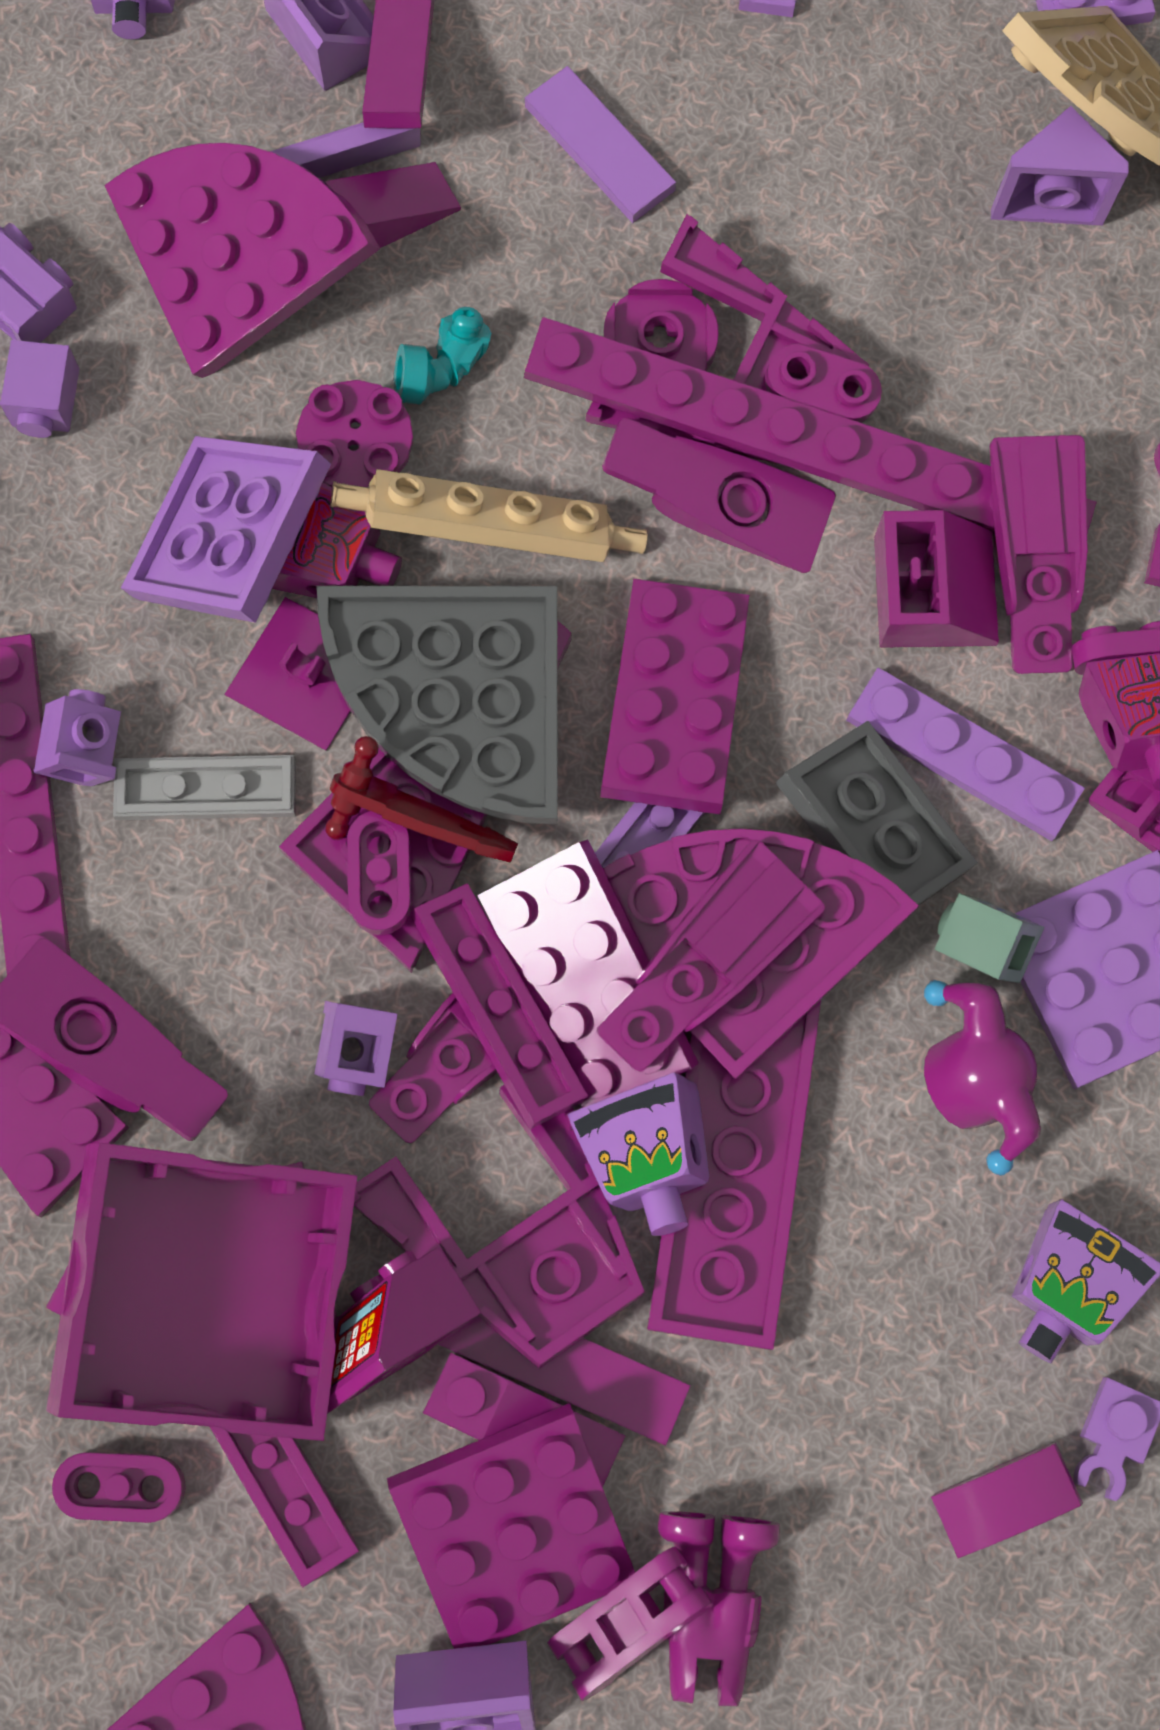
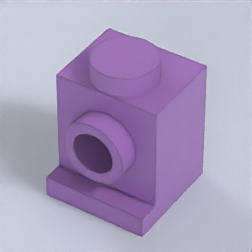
M81 689L71 690L69 696L65 695L46 703L34 773L84 786H95L115 779L116 767L112 766L121 711L105 707L106 697L104 695ZM83 726L88 727L86 738L82 732Z
M325 1001L323 1010L325 1018L314 1074L329 1079L327 1090L364 1096L366 1085L384 1088L397 1014ZM354 1037L360 1044V1054L357 1058L347 1061L341 1056L342 1043L345 1039Z

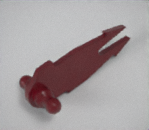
M370 736L361 737L356 741L353 760L345 763L342 772L336 773L333 776L330 790L333 793L331 805L334 812L332 818L327 821L325 828L328 837L333 840H341L348 835L351 816L357 815L362 807L382 815L383 819L418 833L473 850L475 854L509 863L513 859L518 843L487 826L484 828L433 803L397 789V785L373 777L370 764L372 759L378 754L379 747L376 740Z

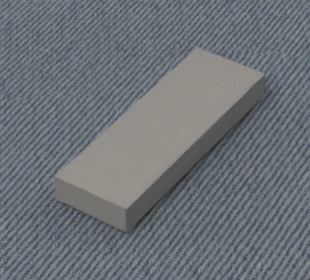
M295 755L114 758L116 773L114 779L113 817L115 820L296 817Z

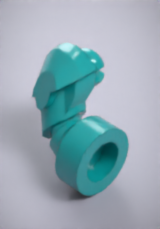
M461 307L453 314L441 318L439 339L436 347L437 358L433 359L425 346L400 344L395 361L394 391L399 394L402 403L420 405L430 394L447 389L449 384L456 387L463 376L469 374L475 363L487 352L492 333L476 309Z

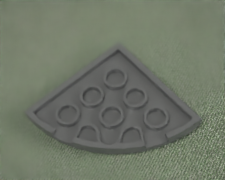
M317 586L318 618L323 645L335 681L348 708L368 736L376 740L379 749L411 778L431 791L463 807L493 817L523 823L558 825L557 586Z

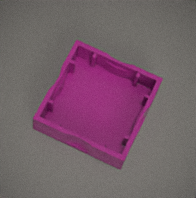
M101 1142L87 1144L46 1411L59 1418L149 1426L167 1423L218 1427L231 1433L324 1441L336 1349L334 1307L341 1278L346 1269L357 1176L271 1164L245 1165L202 1159L193 1154Z

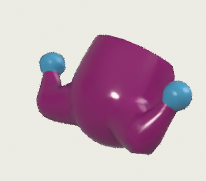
M930 981L924 989V997L927 1003L939 1007L944 1006L948 1002L956 1004L964 1011V1027L930 1047L924 1062V1077L928 1093L937 1110L945 1119L961 1129L978 1128L998 1121L1002 1124L1005 1133L1004 1141L1000 1149H996L988 1154L986 1163L992 1173L999 1176L1005 1175L1012 1170L1013 1160L1040 1137V1119L1032 1096L1037 1083L1035 1055L1029 1044L1018 1033L1006 1027L1001 1000L993 986L983 983L948 985L943 981Z

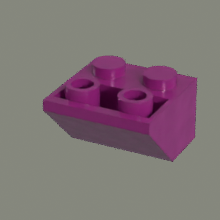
M944 510L884 511L874 536L879 647L997 646L999 636L992 531Z

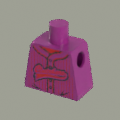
M322 482L319 493L313 501L295 539L294 546L288 554L272 589L317 598V586H357L360 579L377 586H393L401 568L402 557L375 547L381 534L380 529L371 528L365 511L330 507L332 487Z
M1160 653L1087 662L1078 692L1083 710L1112 767L1121 772L1148 768L1154 788L1160 791Z

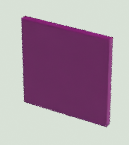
M284 597L224 695L327 751L349 715L350 709L335 681L323 645L318 614Z

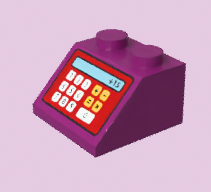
M440 1246L418 1259L412 1250L406 1251L378 1270L379 1275L366 1281L350 1293L355 1304L338 1316L334 1324L336 1349L327 1414L416 1361L481 1314Z

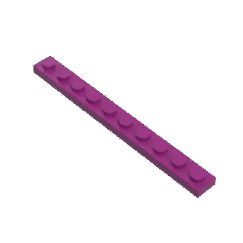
M542 317L524 372V379L918 510H944L986 528L995 535L991 466ZM1086 498L1088 534L1097 502Z

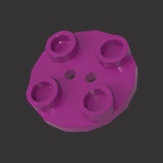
M362 380L337 382L332 385L326 384L315 388L309 396L308 404L301 412L296 429L298 449L317 451L331 463L323 480V483L332 487L335 481L341 484L368 488L377 469L400 473L408 463L414 443L410 415L403 406L399 394L391 388ZM353 423L361 424L357 429L351 428ZM351 445L359 446V448L356 451H351L349 449Z

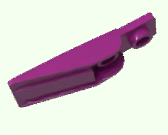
M627 417L622 418L617 424L602 464V469L605 473L653 493V505L658 511L673 521L701 534L801 573H807L811 570L836 498L835 493L830 489L754 459L684 437L676 436L673 438ZM767 503H768L767 516L765 517L764 521L761 523L763 514H764V512H765V509H766V506H767Z
M1080 435L996 437L989 445L994 525L1006 615H1010L1012 668L1018 674L1068 672L1072 668L1071 613H1075L1079 609L1082 601L1088 553L1085 441Z
M760 840L749 842L665 940L635 981L637 986L597 1027L598 1035L635 1071H644L683 1030L685 1032L692 1030L741 992L823 913L825 909L824 903Z
M40 938L0 983V1027L81 1088L113 1106L133 1113L143 1108L184 1139L193 1141L197 1139L225 1103L228 1093L224 1087L183 1059V1053L147 1019L50 940Z
M454 993L442 1003L416 1037L406 1056L409 1060L385 1083L384 1088L381 1087L369 1100V1106L404 1142L411 1144L452 1103L457 1105L497 1073Z

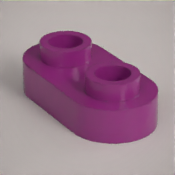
M803 344L786 345L776 351L765 373V385L768 392L860 423L866 421L873 414L881 399L882 387L880 380L870 367ZM799 365L805 369L807 377L801 380L794 379L788 374L787 367ZM848 382L856 383L862 390V396L855 398L848 396L843 389V385Z
M1160 621L1148 623L1139 630L1118 632L1114 626L1091 628L1081 634L1082 640H1079L1071 647L1075 672L1080 675L1084 674L1087 662L1160 653Z
M372 811L365 812L354 820L347 835L348 906L354 921L361 929L375 935H386L401 928L411 912L410 839L406 827L383 819L382 815ZM383 836L391 841V846L387 852L374 854L368 849L369 843L375 837ZM381 895L389 897L392 900V906L388 912L375 914L369 909L370 903L375 897Z
M103 1452L75 1454L67 1458L58 1467L52 1482L53 1498L59 1509L69 1517L81 1520L142 1523L160 1521L171 1516L179 1508L186 1490L184 1475L174 1461L160 1455ZM87 1472L95 1474L100 1481L99 1491L92 1498L84 1497L78 1489L79 1479ZM151 1475L159 1477L164 1484V1493L157 1501L148 1500L142 1492L144 1480Z

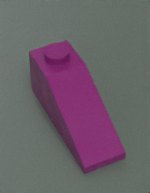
M436 162L333 179L325 182L352 205L367 224L380 248L461 210L459 202Z
M450 1353L423 1414L481 1440L563 1405ZM573 1411L603 1487L626 1435Z

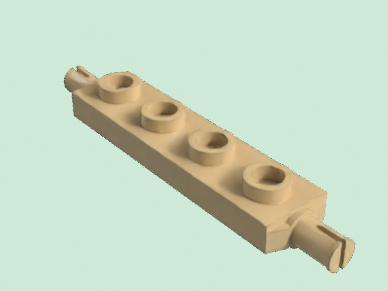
M378 469L368 488L341 484L334 481L331 490L330 507L365 511L371 528L597 562L605 561L610 548L643 554L647 544L646 529L616 526L607 512V505L584 500H572L533 494L526 491L507 490Z

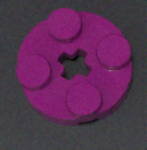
M653 279L634 285L628 289V295L620 299L616 306L615 302L613 303L605 318L603 337L707 371L713 363L716 354L718 323L714 311L708 303H706L705 307L700 299L693 296V289L677 281ZM661 326L666 327L667 336L676 337V341L668 343L667 347L659 348L655 347L653 343L647 342L645 337L653 336L655 327Z

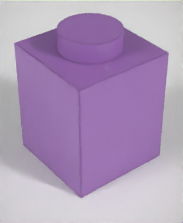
M11 340L0 406L12 427H16L19 432L31 437L45 438L51 436L52 430L70 431L80 368L68 345Z

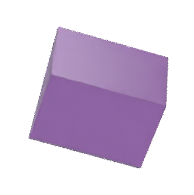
M264 0L266 11L324 91L368 66L374 15L363 0Z
M1070 106L1011 156L991 208V219L1103 226L1129 173V162Z
M518 1641L396 1655L393 1707L396 1729L536 1730L527 1642Z

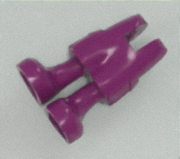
M683 1511L660 1512L658 1521L660 1536L666 1541L673 1543L674 1546H677L687 1562L683 1570L695 1589L702 1586L713 1603L707 1611L667 1638L669 1640V1679L672 1700L693 1704L695 1683L698 1679L697 1658L720 1660L716 1675L718 1681V1706L738 1707L744 1690L750 1648L754 1647L759 1633L758 1626L762 1596L757 1595L754 1590L747 1588L750 1570L759 1552L770 1550L777 1545L780 1538V1524L758 1518L722 1515L720 1584L717 1589L711 1590L707 1586L709 1551L714 1538L715 1516L712 1514ZM666 1591L664 1592V1610L673 1604Z

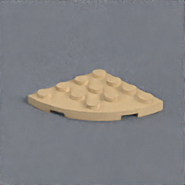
M1108 6L1018 12L1002 30L1014 44L1011 51L1015 59L1032 73L1040 71L1069 100L1106 129L1111 141L1124 154L1133 156L1138 152L1160 166V66Z

